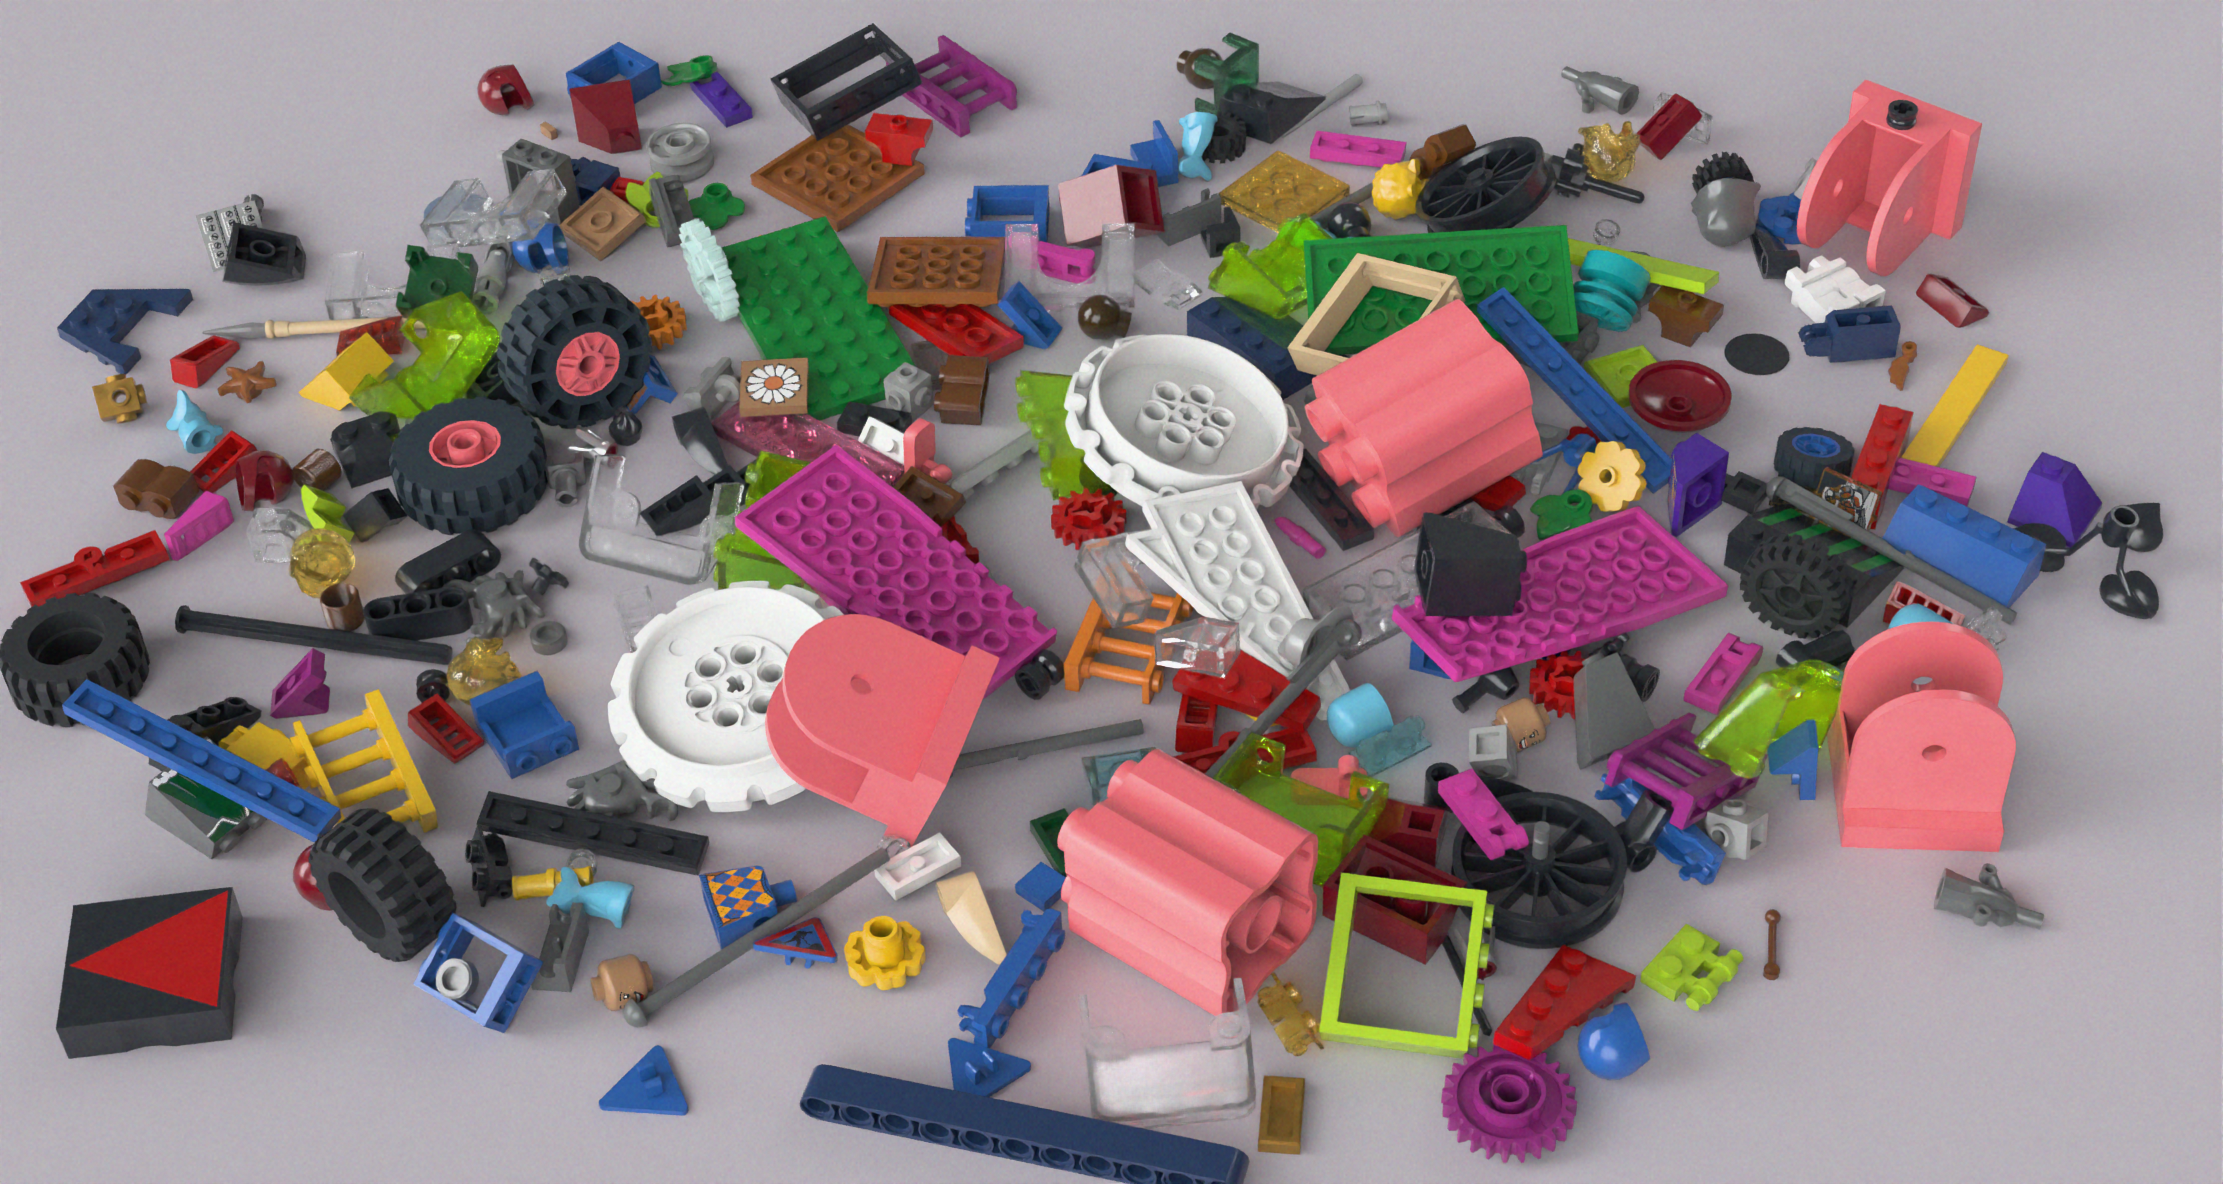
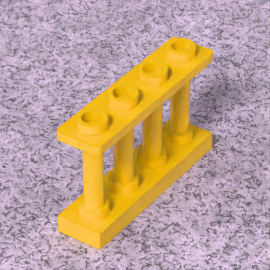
M379 689L365 694L367 709L362 710V715L309 735L306 734L300 720L293 722L295 736L290 737V742L297 759L304 757L308 766L304 767L303 770L310 788L318 787L322 796L320 799L340 808L341 818L335 826L345 819L341 811L342 809L396 789L397 792L404 790L408 800L404 801V806L386 812L392 816L394 821L402 823L407 820H411V822L418 820L423 833L438 828L436 809ZM367 728L369 731L376 730L380 738L376 740V745L320 765L314 748ZM381 758L383 761L390 760L394 768L390 770V775L336 796L327 780Z

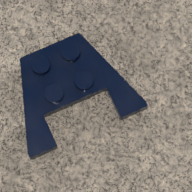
M92 289L57 327L61 339L85 353L90 351L97 356L98 361L105 365L110 363L115 366L116 372L126 375L141 359L139 348L120 344V342L150 310L178 317L193 300L190 289Z

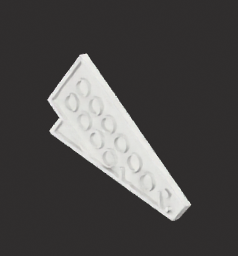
M1242 481L1145 501L1142 511L1152 530L1127 535L1126 547L1241 650L1288 677L1297 667L1279 655L1278 647L1296 621L1303 618L1313 619ZM1335 659L1306 688L1320 697L1321 708L1316 716L1321 721L1327 720V710L1330 704L1339 696L1351 691Z

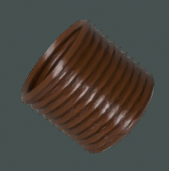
M319 448L315 449L293 467L294 480L301 489L305 484L324 491L342 475L341 466L336 458L328 451Z
M347 583L334 584L327 587L320 595L321 608L329 629L351 632L363 624L365 620L363 606L355 586Z

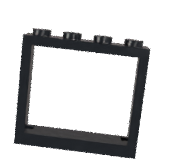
M874 23L770 79L781 104L817 141L923 84L913 59ZM872 31L874 38L871 36L865 39L864 35ZM878 55L889 63L884 68L808 109L798 100ZM783 79L786 80V83L784 84L781 82V80ZM820 114L821 118L817 120L813 118L814 116Z

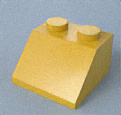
M366 332L340 353L298 393L303 398L339 411L349 403L355 407L369 394L365 390L366 387L371 384L375 388L389 375L385 369L394 360Z

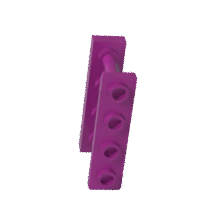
M945 35L938 37V53L915 64L923 84L902 95L960 138L970 133V115L996 102H1000L1010 110L1017 108V88L1015 84ZM943 63L949 67V69L929 79L921 75ZM960 76L968 80L947 92L939 88ZM978 89L987 93L967 104L957 101Z
M1690 712L1678 719L1671 720L1669 724L1659 729H1654L1650 734L1641 739H1635L1630 745L1615 750L1606 766L1609 772L1605 784L1614 787L1631 778L1672 802L1671 806L1674 808L1669 823L1681 830L1707 816V811L1723 801L1736 799L1756 787L1768 754L1757 748H1753L1743 755H1737L1736 757L1691 732L1697 716ZM1684 747H1688L1689 749L1695 751L1696 753L1702 755L1710 761L1718 764L1719 766L1715 767L1714 765L1687 751L1686 749H1684ZM1665 758H1671L1672 760L1678 762L1684 767L1697 773L1698 775H1700V777L1698 778L1694 776L1693 774L1687 772L1686 770L1680 768L1679 766L1673 764ZM1649 767L1653 769L1654 771L1660 773L1661 775L1667 777L1668 779L1674 781L1682 787L1679 789L1678 787L1665 781L1659 776L1646 770V768Z

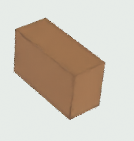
M546 121L540 124L543 135L550 140L558 137L555 127Z

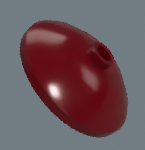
M1666 360L1650 364L1638 371L1630 382L1628 398L1635 413L1647 423L1666 431L1684 433L1700 431L1720 422L1729 412L1732 393L1727 381L1715 370L1696 362Z

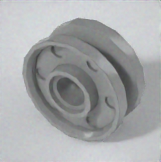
M670 124L653 132L647 140L651 170L653 173L660 172L663 177L679 175L682 182L690 181L707 173L714 164L710 134L704 127L697 124Z

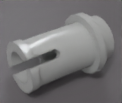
M1376 101V104L1349 106L1351 125L1378 122V125H1382L1383 121L1388 120L1386 103Z

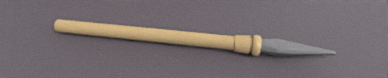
M403 317L302 322H274L273 320H268L266 323L251 322L206 330L202 333L205 335L243 338L267 336L268 339H273L275 336L278 338L299 334L461 326Z

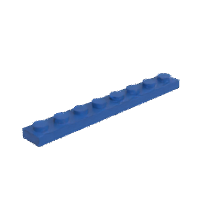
M1504 287L1477 305V312L1602 442H1622L1626 449H1635L1639 452L1641 459L1646 464L1641 476L1645 478L1646 487L1653 494L1668 484L1672 459Z
M87 679L62 704L65 715L312 842L317 841L330 831L341 818L340 808Z

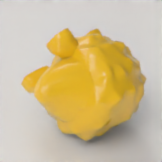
M1418 158L1392 165L1384 164L1380 170L1375 172L1371 192L1373 205L1386 218L1392 217L1394 220H1397L1399 218H1406L1410 214H1416L1415 205L1418 196L1429 182V179L1420 180L1418 178L1420 174V161Z

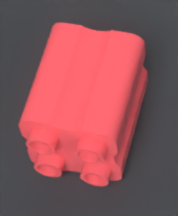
M1459 299L1448 303L1312 378L1316 399L1305 405V411L1317 435L1324 442L1328 441L1329 446L1318 451V458L1322 468L1338 487L1348 482L1354 486L1356 491L1352 492V499L1355 507L1373 528L1385 523L1396 537H1400L1420 526L1423 513L1440 515L1543 456L1539 432L1532 415L1533 400L1530 385L1523 368L1501 343L1489 335L1478 318Z
M1160 749L1152 750L1139 763L1134 760H1127L1121 764L1110 780L1107 799L1097 803L1090 811L1084 807L1074 810L1067 817L1059 832L1058 847L1064 851L1065 873L1068 874L1062 886L1061 898L1063 902L1068 904L1070 931L1225 1022L1232 1020L1255 996L1266 978L1277 967L1285 964L1301 947L1315 924L1317 895L1313 891V875L1318 862L1317 835Z

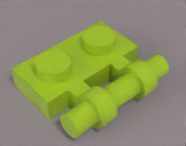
M1685 924L1641 972L1640 982L1673 1002L1684 992L1689 995L1686 999L1687 1006L1694 1011H1698L1704 1004H1710L1718 995V988L1723 982L1732 980L1738 973V966L1744 958L1741 952L1736 949H1731L1725 956H1716L1719 952L1720 943L1692 926ZM1703 970L1709 973L1706 978H1696Z

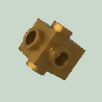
M117 374L105 378L106 383L92 386L99 415L103 422L114 419L117 420V424L131 422L137 419L136 414L143 413L142 404L147 403L143 385H136L133 377L126 378L125 374ZM120 395H126V399L123 402L117 403V398Z

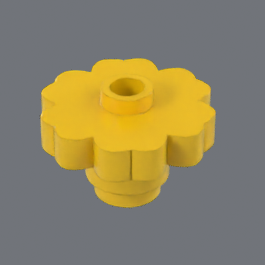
M1600 442L1597 444L1595 452H1587L1582 457V462L1579 464L1577 471L1583 479L1580 481L1578 489L1587 492L1592 498V503L1598 504L1599 509L1603 512L1625 511L1629 501H1639L1642 496V491L1647 483L1641 474L1644 472L1646 464L1641 459L1637 450L1626 449L1622 442Z
M877 916L865 922L863 931L850 933L848 942L844 946L849 975L863 987L876 983L880 990L902 987L906 984L907 976H917L921 973L922 965L926 961L925 948L922 945L920 931L912 927L907 921L896 923L893 918L888 916Z

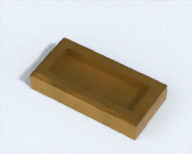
M1264 1075L1258 1152L1300 1155L1305 1078Z

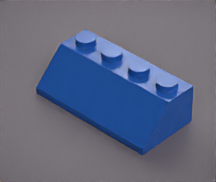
M1920 484L1900 503L1883 536V539L1900 553L1905 555L1907 550L1911 551L1915 557L2008 608L2014 604L2039 576L2046 548L2045 543Z

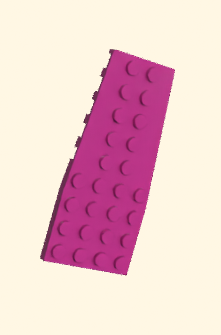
M837 445L735 517V526L812 587L853 614L881 618L964 656L967 655L971 645L999 657V662L983 699L1014 676L1016 671L1023 665L1030 663L1038 652L1042 649H1047L1056 641L1057 630L1054 627L1049 630L1037 620L1038 613L1033 608L1021 606L1013 598V591L1007 585L999 586L989 577V570L981 562L975 565L965 556L966 549L956 540L950 543L942 536V528L929 516Z
M1636 506L1559 533L1522 549L1527 555V568L1525 573L1520 574L1521 598L1520 601H1515L1512 616H1425L1421 597L1418 595L1415 596L1414 604L1404 609L1398 604L1393 607L1392 620L1454 682H1460L1618 636L1623 632L1644 628L1726 597L1729 585L1640 506Z

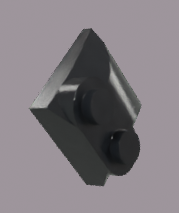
M384 411L375 412L363 418L341 423L332 431L330 438L332 448L351 489L392 476L389 466L390 450L401 431L398 419L394 414Z

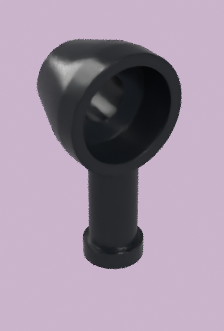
M1512 667L1480 675L1474 685L1461 695H1456L1452 702L1458 711L1465 713L1469 710V706L1486 693L1502 700L1510 698L1517 691L1520 683Z

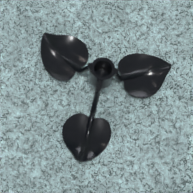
M2159 503L2115 506L2105 515L2103 523L2098 522L2092 531L2069 548H2065L2066 540L2064 536L2050 525L2030 523L2013 528L2046 544L2040 569L2042 572L2059 571L2064 566V556H2071L2096 535L2101 534L2102 540L2107 546L2120 548L2116 565L2117 575H2106L2099 586V592L2105 604L2118 613L2135 618L2152 619L2156 615L2159 608V596L2152 580L2140 571L2134 570L2125 573L2123 566L2127 548L2137 552H2149L2155 550L2161 544L2163 528L2160 519Z

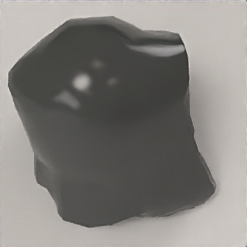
M1722 178L1712 181L1701 188L1691 202V205L1693 207L1692 213L1697 217L1702 236L1714 245L1726 247L1737 244L1753 235L1756 229L1754 200L1761 185L1757 182L1742 179Z

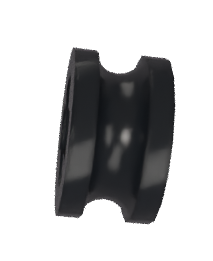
M1895 100L1891 102L1888 106L1887 124L1898 130L1913 128L1916 124L1918 106L1908 100Z
M436 669L420 673L416 679L417 698L423 703L438 693L446 701L450 695L448 675Z

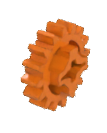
M653 295L651 300H646L644 296H641L640 302L631 301L639 308L641 315L647 320L649 325L648 335L652 338V346H656L661 350L663 349L662 344L674 345V338L683 337L682 331L687 330L685 309L684 307L680 308L679 301L671 303L670 297L666 296L660 300L657 295Z

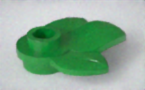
M703 55L692 58L689 62L667 66L668 71L674 75L661 80V83L666 86H676L683 82L691 83L700 79L710 78L711 74L718 69L717 63L713 62L712 56Z
M718 182L707 185L701 197L688 201L693 217L701 218L705 227H709L710 230L724 227L728 222L729 216H740L745 211L743 200L732 196V192L728 187Z
M1574 489L1562 495L1541 497L1530 508L1533 514L1539 516L1537 521L1539 540H1544L1593 522L1589 515L1593 509L1592 498L1583 490Z

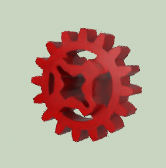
M1084 488L1081 494L1070 491L1069 499L1061 496L1059 498V505L1052 506L1051 528L1054 530L1056 539L1063 538L1064 546L1075 543V550H1080L1084 545L1088 546L1090 551H1094L1095 545L1100 544L1105 549L1108 547V540L1118 542L1119 534L1125 533V524H1127L1126 509H1123L1122 500L1115 501L1114 493L1103 496L1102 489L1098 488L1095 493H1090L1088 488Z
M1577 650L1574 656H1569L1567 651H1562L1559 657H1556L1554 654L1547 656V661L1537 659L1536 668H1531L1529 694L1534 695V704L1544 703L1547 713L1553 709L1556 710L1557 718H1562L1565 713H1570L1571 717L1575 719L1574 676L1584 667L1582 662L1585 659L1581 658V651Z

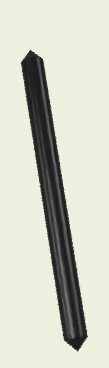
M1447 935L1442 945L1463 989L1465 969L1449 935ZM1474 1008V1015L1478 1024H1480L1482 1033L1490 1036L1493 1030L1483 1008Z

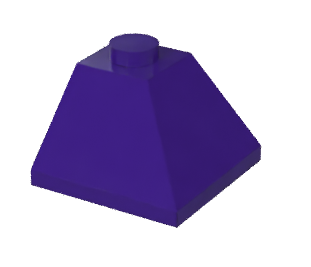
M2042 452L2027 473L2007 523L2017 527L2030 523L2050 525L2064 536L2066 546L2071 547L2086 532L2100 511L2102 501L2076 464Z

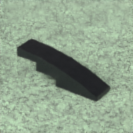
M762 455L737 472L729 465L705 482H702L696 475L641 511L640 515L655 535L661 536L722 516L756 499L781 484L783 480L777 470Z

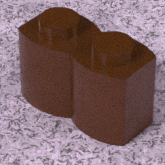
M1461 124L1430 136L1422 148L1412 153L1409 161L1418 158L1420 161V174L1418 178L1420 180L1429 179L1452 161L1475 149L1476 142L1467 125Z
M948 355L946 365L940 366L939 384L942 385L941 392L935 393L934 411L940 413L941 423L982 424L985 398L990 379L988 357Z
M148 459L136 460L113 485L118 502L125 509L140 512L149 511L155 517L166 519L177 518L199 493L194 475L191 472L176 466L164 467Z

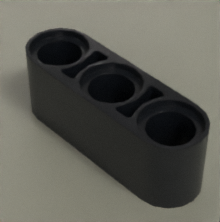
M471 529L404 563L396 572L395 582L405 594L440 589L444 584L455 579L472 582L478 576H483L497 567L501 560V552L480 530Z
M446 587L377 598L368 602L363 609L369 634L416 641L464 633L471 628L474 621L467 593L460 587Z

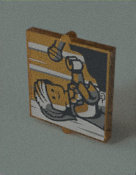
M1828 467L1823 470L1818 488L1813 494L1855 516L1851 521L1869 531L1871 524L1877 520L1875 512L1882 492ZM1809 514L1808 517H1810V518H1812V519H1814V520H1816V521H1818V522H1820V523H1822V524H1824V525H1826V526H1828V527H1830V528H1832V529H1834V530L1840 532L1839 530H1837V529L1831 527L1830 525H1828V524H1826V523L1820 521L1819 519H1817V518H1815V517H1813V516H1811V515Z

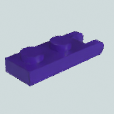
M718 72L711 74V82L702 85L698 81L690 83L692 91L726 128L753 118L752 108Z

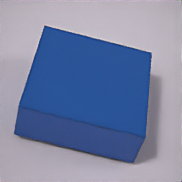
M1040 862L1015 884L1016 894L1042 911H1045L1046 908L1049 909L1061 898V890L1066 877Z

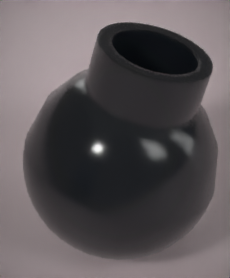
M1346 202L1338 205L1331 212L1328 218V231L1337 238L1371 236L1370 216L1363 206L1353 202Z

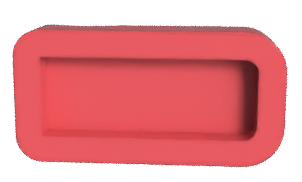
M919 418L906 429L903 436L904 474L913 466L941 483L946 484L952 478V472L945 464L938 465L934 462V455L936 453L935 425Z
M1345 755L1339 758L1338 768H1298L1291 774V800L1298 806H1364L1367 803V772L1363 768H1359V760L1353 755Z

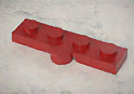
M153 530L107 548L104 556L97 547L89 546L82 548L75 554L73 562L24 580L20 584L30 606L37 605L39 607L45 604L47 599L53 597L60 599L66 597V594L71 593L83 595L104 585L170 560L167 550L157 532Z
M1288 728L1264 734L1219 782L1222 784L1314 762L1317 761V750L1307 730L1305 733ZM1228 731L1222 734L1218 740V746L1173 757L1205 774L1237 740L1240 732Z

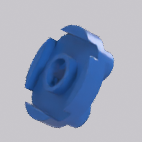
M1794 192L1789 196L1763 199L1760 202L1757 224L1774 236L1784 238V244H1802L1797 235V219L1801 199L1796 197Z

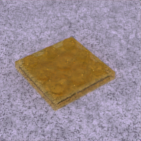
M1277 150L1219 192L1218 195L1221 197V205L1231 207L1233 211L1281 234V230L1286 223L1290 222L1296 225L1303 217H1311L1350 195V185Z

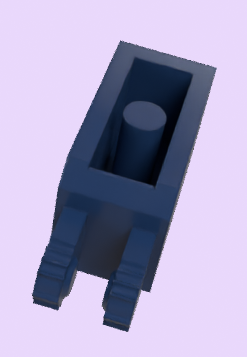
M1892 305L1833 310L1827 314L1824 323L1805 325L1798 334L1801 342L1805 344L1803 347L1806 355H1809V357L1827 356L1830 363L1876 360L1896 356L1901 325Z

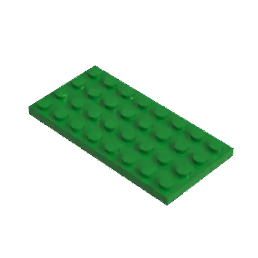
M826 216L721 247L726 255L728 268L732 271L731 278L736 283L735 289L739 295L737 300L740 307H738L739 313L737 315L762 359L808 358V413L793 414L800 427L842 414L848 402L870 405L886 400L884 379L905 362L916 367L881 307L877 304H868V286Z
M1567 225L1304 240L1308 319L1356 254L1360 253L1456 276L1465 298L1463 303L1478 318L1489 335L1502 345L1509 344L1477 312V305L1503 287L1557 342L1578 341V325ZM1372 286L1324 352L1334 355L1358 354L1418 321L1433 300Z

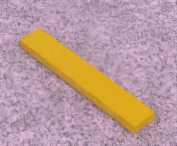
M1977 344L1901 458L1940 467L2006 366L2009 355Z

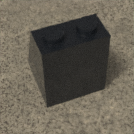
M1423 513L1414 573L1425 616H1512L1515 601H1520L1521 598L1520 574L1525 573L1527 568V555L1524 550L1520 549L1517 536L1433 513Z

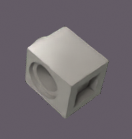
M1507 724L1469 728V763L1478 776L1502 780L1517 779V745Z

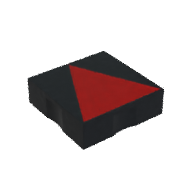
M233 887L73 905L56 1031L68 1059L123 1053L148 1046H182L232 1040L236 997L233 977L239 960L243 920Z

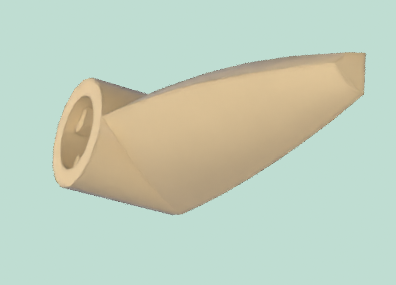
M971 871L937 882L936 889L945 915L949 916L956 929L973 948L1000 965L1006 957V952L975 872Z

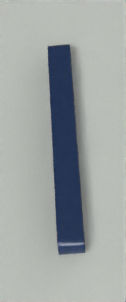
M826 1064L817 1065L813 1068L799 1104L805 1114L822 1121L1127 1184H1243L1250 1162L1249 1157L1243 1151L1232 1146Z

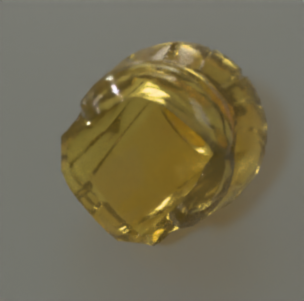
M1630 121L1623 123L1622 131L1619 134L1614 133L1609 123L1579 128L1578 133L1584 136L1582 156H1585L1584 164L1589 165L1588 171L1593 174V177L1607 182H1616L1628 177L1633 171L1636 164L1635 153L1639 148L1641 139L1640 135L1632 130V123Z
M324 528L307 530L301 533L292 544L288 569L289 576L295 578L303 593L312 598H320V595L327 587L344 583L350 577L355 567L354 551L350 543L336 531Z
M475 636L468 642L463 652L459 653L450 662L447 669L448 687L457 700L471 706L469 699L522 677L516 664L510 660L509 652L505 651L500 655H496V652L503 646L502 638L480 639Z

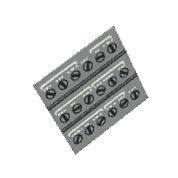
M255 200L196 215L213 272L224 270L233 222L263 228Z

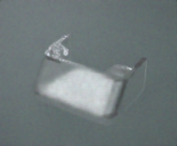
M620 454L595 455L579 537L581 554L593 562L686 585L704 582L734 538L736 529L735 517L739 514L744 484L738 482L715 483L709 516L702 521L698 537L677 531L656 536L647 524L639 522L641 504L637 496L631 492L620 490L626 456Z
M1242 978L1233 979L1234 1012L1221 1013L1211 1020L1209 1024L1210 1041L1130 1050L1127 1049L1124 1033L1118 1028L1108 1025L1091 1027L1087 995H1078L1081 1041L1091 1118L1143 1129L1242 1119L1254 1111L1256 1107V1084L1251 1030Z

